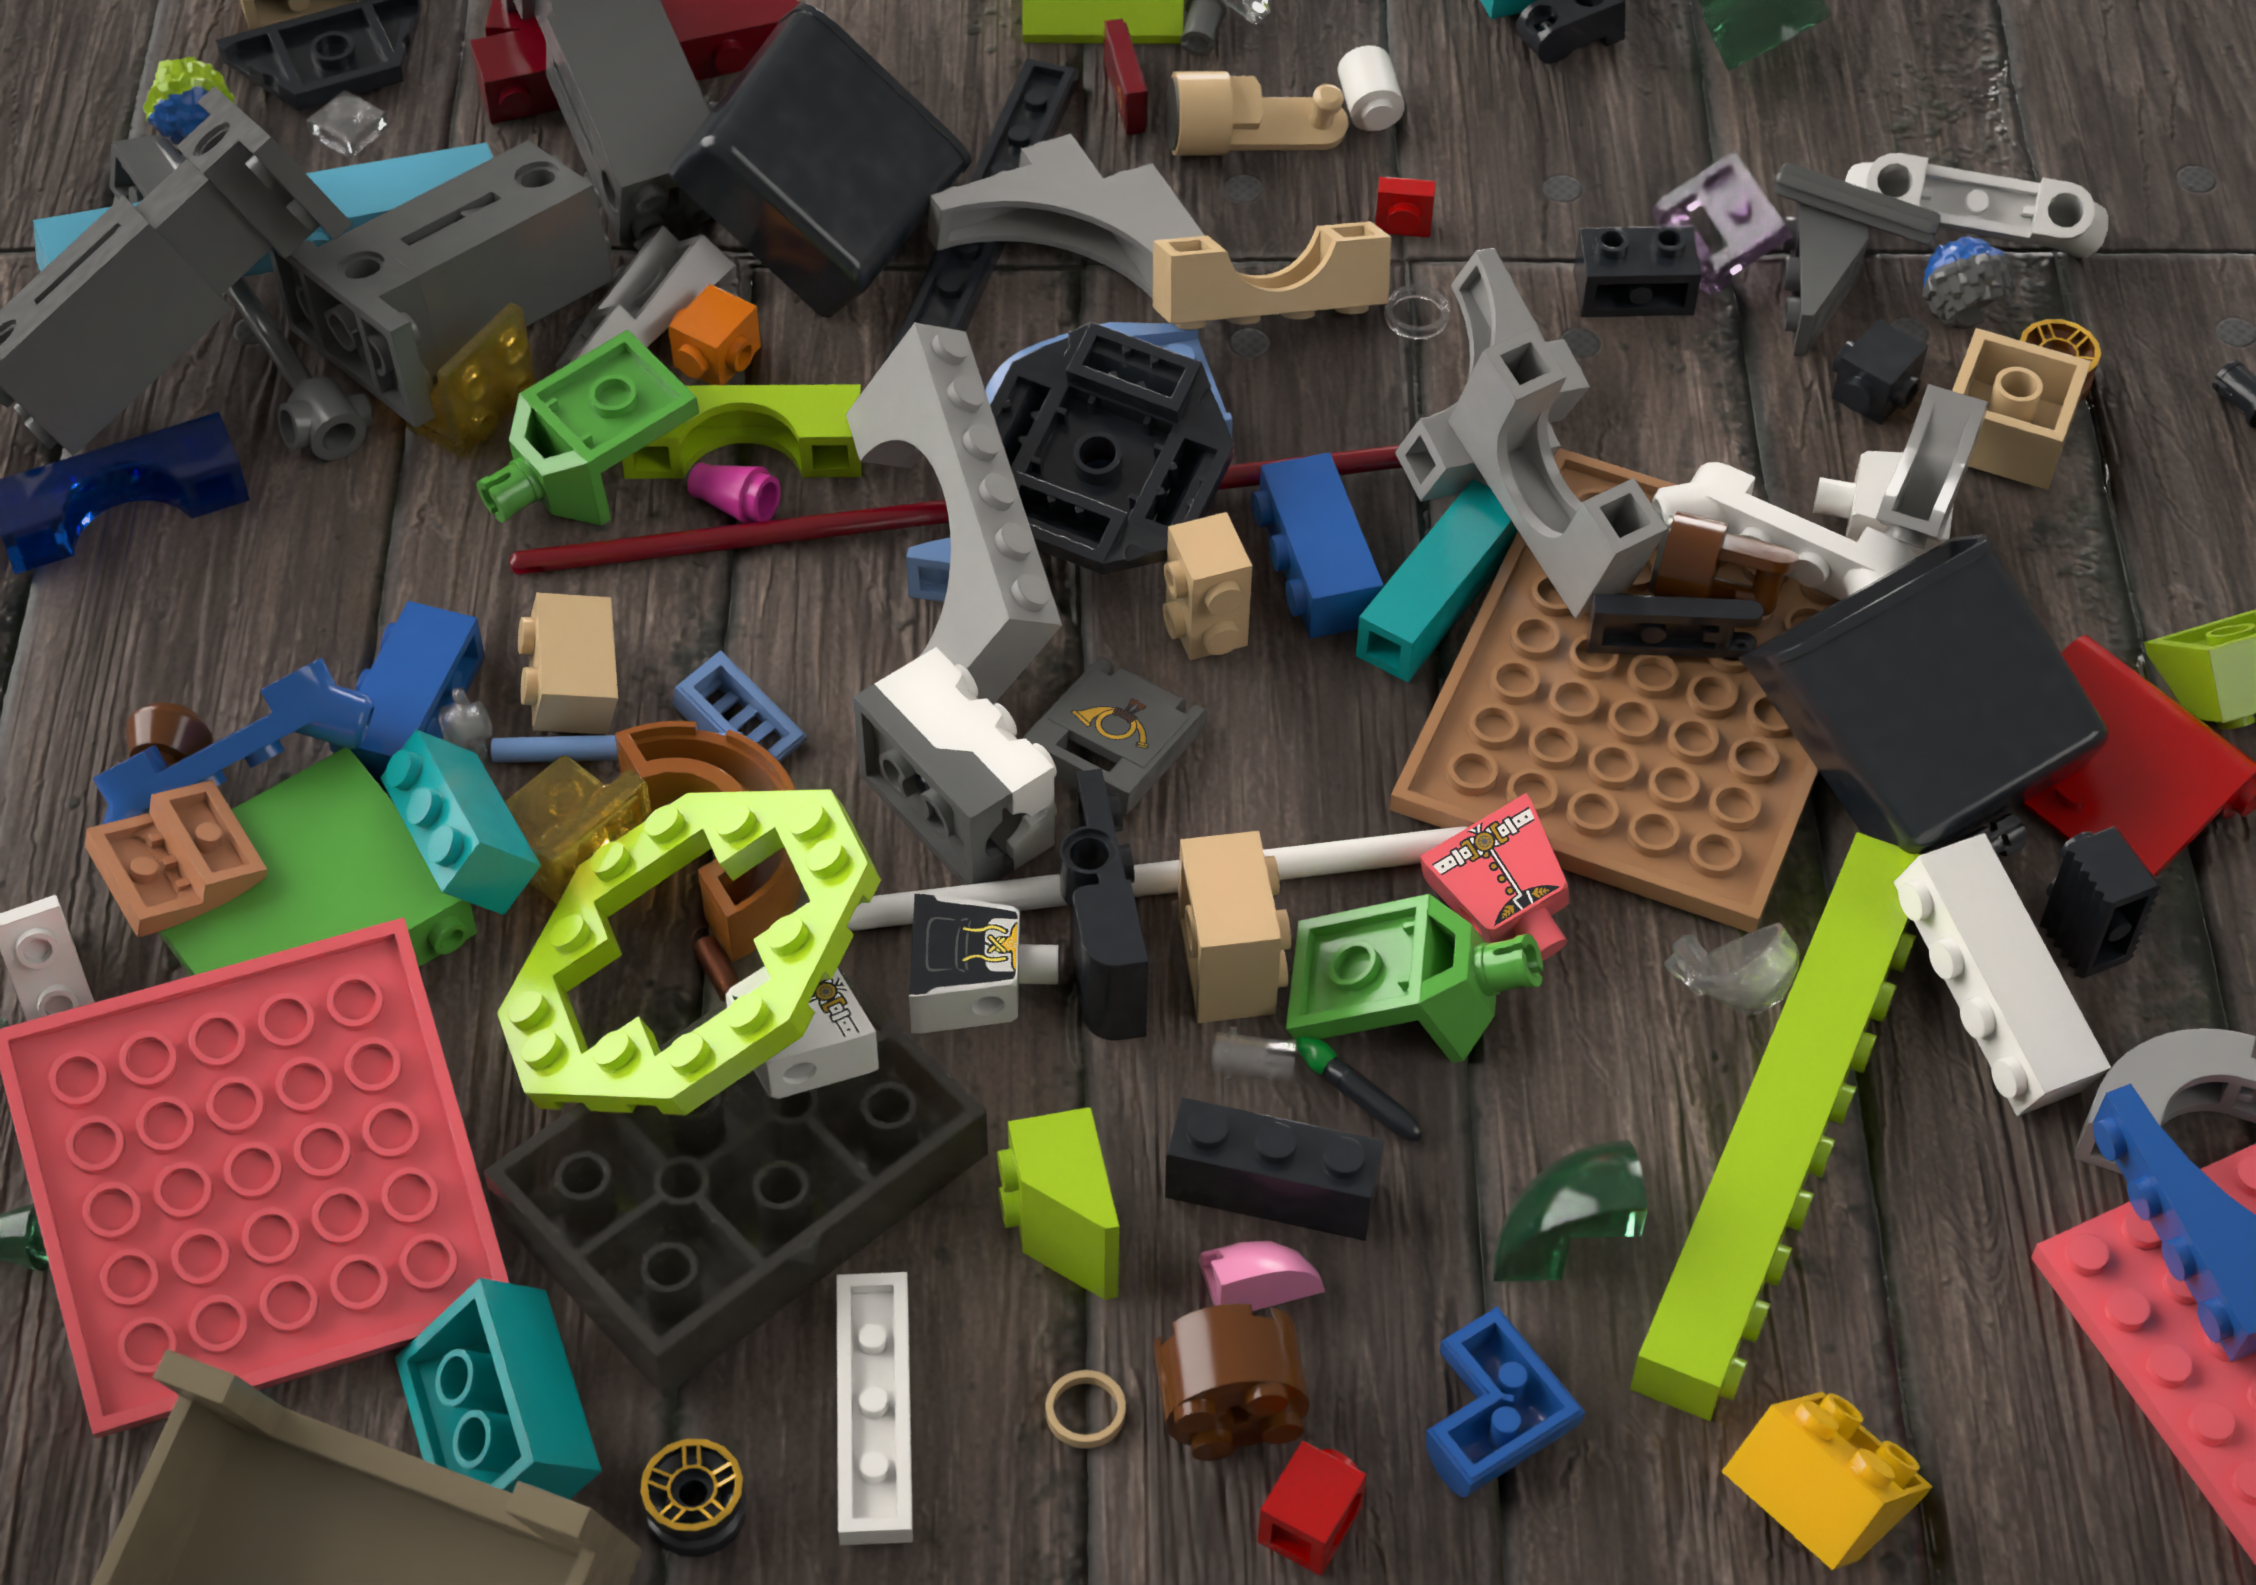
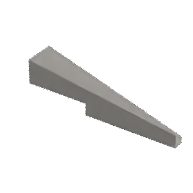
M664 226L645 231L643 236L634 242V246L639 253L628 267L622 265L616 270L613 275L614 280H612L614 282L613 286L602 300L592 307L555 366L560 370L627 329L647 348L669 327L674 315L680 309L686 308L709 284L715 285L736 265L703 234L679 241Z

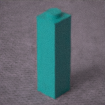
M1472 479L1359 616L1356 657L1409 683L1497 573L1518 530L1489 486Z

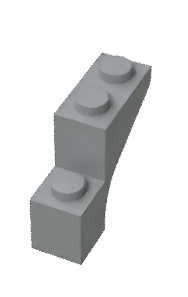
M1927 385L1910 438L1885 491L1876 517L1881 524L1889 526L1886 536L1922 549L1925 548L1928 538L1941 542L1962 477L1967 473L1989 407L1988 401L1934 385Z

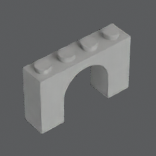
M1533 327L1482 351L1448 423L1574 618L1577 619L1591 611L1593 594H1626L1668 528L1635 478L1583 502L1570 490L1554 460L1547 428L1550 408L1561 390L1567 375L1536 328Z

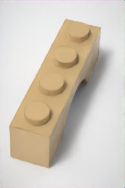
M1370 221L1316 226L1310 243L1304 252L1289 266L1267 275H1247L1236 271L1227 251L1209 236L1153 240V308L1170 324H1175L1179 329L1187 330L1203 328L1206 326V321L1227 319V321L1235 324H1254L1261 320L1262 315L1281 314L1283 317L1290 319H1307L1315 315V310L1335 309V311L1344 314L1365 313L1369 310V305L1389 304L1391 236Z

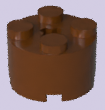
M1231 1303L1207 1307L1184 1315L1173 1322L1174 1336L1165 1343L1160 1335L1155 1340L1153 1348L1166 1429L1175 1440L1191 1446L1192 1457L1201 1461L1220 1460L1231 1455L1235 1447L1253 1445L1260 1442L1274 1445L1286 1444L1300 1438L1304 1433L1302 1420L1309 1410V1398L1295 1324L1292 1318L1284 1311L1271 1307L1272 1319L1253 1316L1251 1304Z

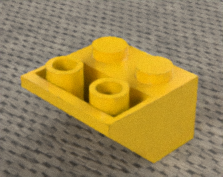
M1822 1391L1771 1405L1727 1463L1722 1473L1831 1570H1836L1860 1560L1926 1496L1933 1486L1917 1473L1920 1468L1919 1464L1907 1451L1890 1441L1882 1443L1861 1425L1864 1418L1856 1407L1836 1394L1829 1393L1826 1395Z

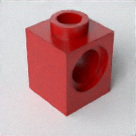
M1302 1441L1260 1509L1257 1542L1322 1576L1363 1507L1367 1474L1358 1470L1355 1463L1346 1455L1333 1449L1320 1450Z

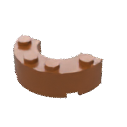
M662 721L643 724L614 733L622 781L646 820L655 810L662 806L670 805L686 793L795 790L788 773L771 753L755 741L728 729L725 735L698 730L697 722ZM785 847L734 881L720 866L717 858L698 870L704 916L732 962L755 951L757 947L753 939L767 931L778 919L791 915L803 888V884Z

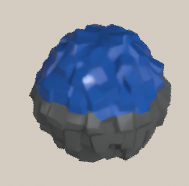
M1970 236L1961 237L1957 241L1948 242L1946 245L1940 244L1935 248L1934 254L1928 259V265L1925 270L1922 297L1925 299V304L1930 309L1934 318L1940 319L1944 326H1962L1964 329H1967L1975 324L1985 322V306L1992 302L2003 301L2006 308L2011 306V295L2016 290L2014 268L2010 259L2005 257L2002 250L1990 246L1983 239Z

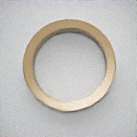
M1079 1370L1066 1374L1054 1383L1047 1395L1046 1419L1048 1426L1060 1441L1072 1447L1087 1449L1102 1446L1117 1436L1125 1421L1126 1401L1123 1391L1112 1378L1101 1372ZM1079 1384H1092L1105 1389L1116 1402L1118 1410L1115 1419L1106 1429L1095 1434L1083 1435L1067 1430L1057 1420L1054 1412L1055 1403L1065 1390Z

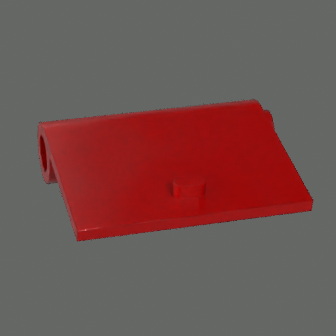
M2082 635L2075 639L2061 652L2107 725L2109 738L2105 746L2081 770L2021 804L2024 808L2066 841L2082 832L2091 831L2097 833L2113 826L2118 828L2155 878L2218 814L2224 819H2229L2237 813L2245 817L2256 808V761L2088 635Z

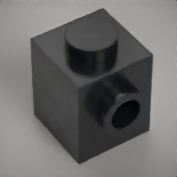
M1878 319L1856 343L1848 341L1837 354L1832 367L1833 372L1837 373L1832 398L1849 409L1882 425L1898 407L1902 410L1906 409L1917 395L1921 385L1920 376L1928 345Z

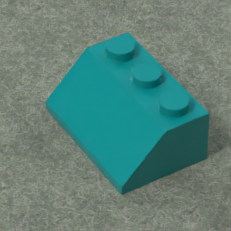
M479 1278L395 1357L423 1460L512 1494L517 1482L520 1481L568 1500L602 1472L546 1290Z

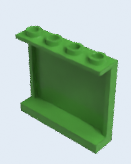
M349 748L337 751L231 809L267 868L266 878L231 901L187 922L158 932L190 976L403 917L405 918L418 967L441 954L455 951L467 939L477 934L470 902L442 893L396 806Z

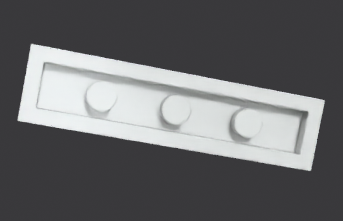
M907 1272L837 1275L838 1535L840 1545L913 1542Z

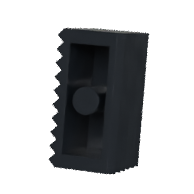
M2113 826L2097 833L2091 831L2079 833L2069 839L2060 850V856L2063 860L2057 877L2046 889L2049 899L2039 927L2048 929L2046 937L2055 939L2053 946L2062 949L2060 956L2069 959L2067 966L2076 969L2074 976L2084 979L2128 962L2134 957L2133 952L2137 949L2136 944L2140 942L2139 937L2143 934L2142 929L2146 927L2144 922L2149 919L2148 914L2153 911L2150 908L2155 904L2153 899L2158 896L2157 891L2162 887L2118 828Z

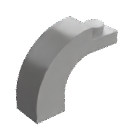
M2187 1029L2154 1037L2127 1052L2112 1066L2098 1088L2082 1128L2074 1159L2122 1174L2115 1160H2107L2099 1150L2093 1134V1120L2105 1094L2130 1083L2160 1126L2174 1117L2197 1111L2223 1113L2256 1123V1059L2251 1058L2256 1036L2223 1029Z

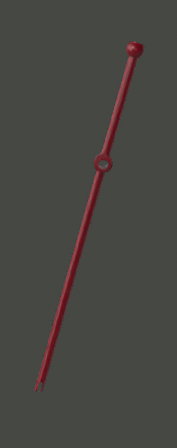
M1400 445L1330 453L1339 476L1403 468L1395 454ZM1308 456L1230 465L1218 490L1260 485L1261 465ZM944 499L521 550L514 552L509 557L508 562L512 572L523 575L949 523V517Z

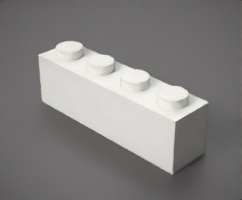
M1983 833L1918 856L1893 882L1898 890L1900 905L1906 916L1914 921L1929 949L1930 961L1935 972L1945 979L1960 1008V1016L1965 1029L1972 1037L1976 1038L1991 1067L1992 1078L1998 1091L2008 1099L2016 1116L2084 1091L2111 1069V1066L1986 834Z

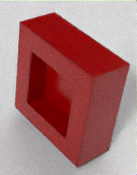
M1379 176L1375 225L1387 234L1430 238L1436 181Z

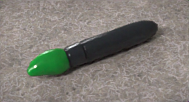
M1308 1036L1296 1038L1294 1046L1314 1073L1325 1076L1339 1091L1394 1134L1409 1141H1418L1422 1138V1129L1417 1119L1360 1072L1354 1070L1352 1066L1343 1060L1338 1059L1336 1052L1330 1045L1320 1039Z

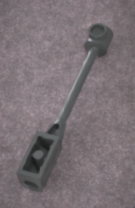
M158 135L112 142L110 189L118 200L124 195L131 203L141 202L187 158L183 154H179L167 138ZM241 277L226 293L293 390L287 403H282L278 408V424L285 444L291 450L310 447L313 453L323 460H337L351 454L361 445L367 428L372 425V410L367 397L363 393L347 396L337 381L332 378H313L244 277Z

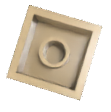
M1976 328L1952 390L1988 401L1989 405L1969 467L2048 490L2073 421L2091 361Z
M1259 831L1180 839L1177 916L1197 1023L1276 1014L1278 988L1288 986V969L1284 950L1291 948L1290 923L1286 909H1275L1273 896L1280 893L1278 865L1275 856L1264 857Z

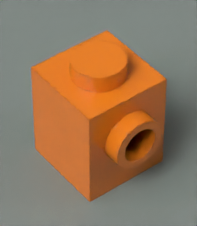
M709 284L686 308L680 309L674 315L669 325L668 334L671 342L673 366L680 369L688 377L700 379L711 385H725L737 372L747 368L753 355L761 347L757 306L712 284Z

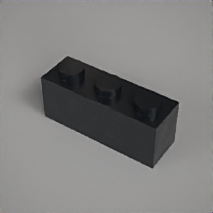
M1182 1097L1166 1154L1165 1198L1366 1241L1380 1183L1385 1140Z

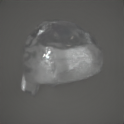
M1776 923L1753 931L1710 952H1707L1694 935H1684L1672 944L1674 954L1664 962V965L1671 974L1687 985L1688 989L1697 996L1707 994L1716 998L1724 1005L1748 1015L1762 1013L1784 998L1798 971L1799 951L1786 929L1780 923Z

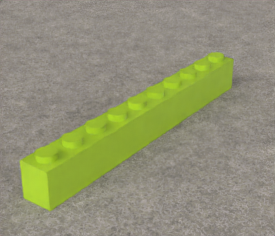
M1859 832L1856 833L1642 1345L1630 1390L1708 1421L1712 1419L1720 1396L1731 1401L1734 1400L1748 1363L1747 1360L1737 1357L1743 1339L1756 1344L1770 1308L1769 1303L1759 1300L1765 1283L1776 1287L1780 1285L1793 1249L1781 1243L1787 1228L1800 1232L1814 1197V1193L1803 1188L1809 1174L1822 1178L1835 1144V1139L1825 1136L1830 1121L1843 1125L1856 1091V1087L1846 1084L1851 1069L1864 1073L1877 1037L1866 1032L1871 1019L1884 1022L1897 985L1886 982L1891 969L1904 972L1915 943L1916 936L1906 932L1911 919L1902 910L1898 890L1893 882L1921 854H1910L1896 845Z

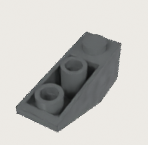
M1799 202L1796 204L1794 217H1784L1781 233V250L1790 251L1791 256H1786L1784 260L1782 290L1792 292V297H1786L1783 331L1793 332V356H1805L1859 280L1868 243L1867 225Z

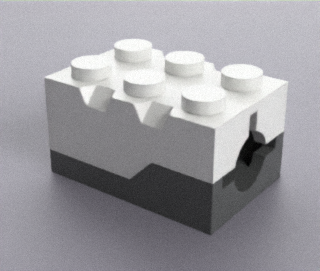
M935 647L853 696L859 775L963 885L995 882L1055 845V815L1057 814V808L1054 802V777L1057 774L1056 766L1052 757L1042 745L1038 743L1032 745L1026 738L1018 740L1015 737L1017 735V728L1010 713L999 703L993 705L987 698L977 699L978 688L970 672L961 664L954 666Z

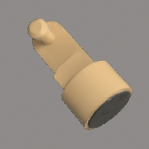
M1174 71L1168 82L1166 96V130L1169 148L1174 156L1227 155L1229 151L1328 150L1339 145L1347 132L1348 117L1341 107L1344 99L1343 94L1338 87L1331 84H1323L1315 89L1313 97H1262L1261 85L1255 76H1229L1227 71Z

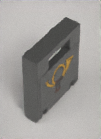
M1099 657L1022 739L1026 738L1032 745L1035 743L1042 745L1055 763L1057 774L1054 778L1075 789L1076 772L1101 768L1067 751L1068 739L1117 763L1109 772L1102 769L1107 794L1118 792L1122 813L1127 815L1201 733L1207 721L1208 711L1198 705H1193L1185 714L1186 699L1123 667L1119 668L1112 675L1113 663L1103 657Z

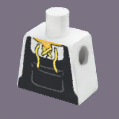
M915 892L909 987L911 1033H929L1012 1022L1018 1018L1019 984H1058L1059 945L1020 944V911L1015 907Z

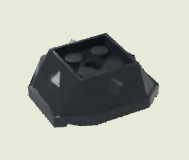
M1091 321L1069 332L1068 338L1042 346L1013 361L990 404L1037 550L1102 575L1167 561L1168 526L1205 517L1234 458V443L1212 393L1211 384L1202 362ZM1098 459L1111 462L1110 465L1100 469L1086 466L1091 461Z

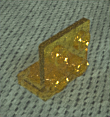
M510 302L439 369L437 373L438 383L433 387V391L429 393L435 418L417 428L406 421L409 431L462 459L480 442L487 440L493 434L496 426L516 408L519 393L536 384L522 307Z
M568 756L558 758L505 801L541 864V867L529 882L556 904L560 901L580 864L591 858L601 846L609 842H615L645 822L652 814L647 782L633 771L628 769L611 784L605 785Z

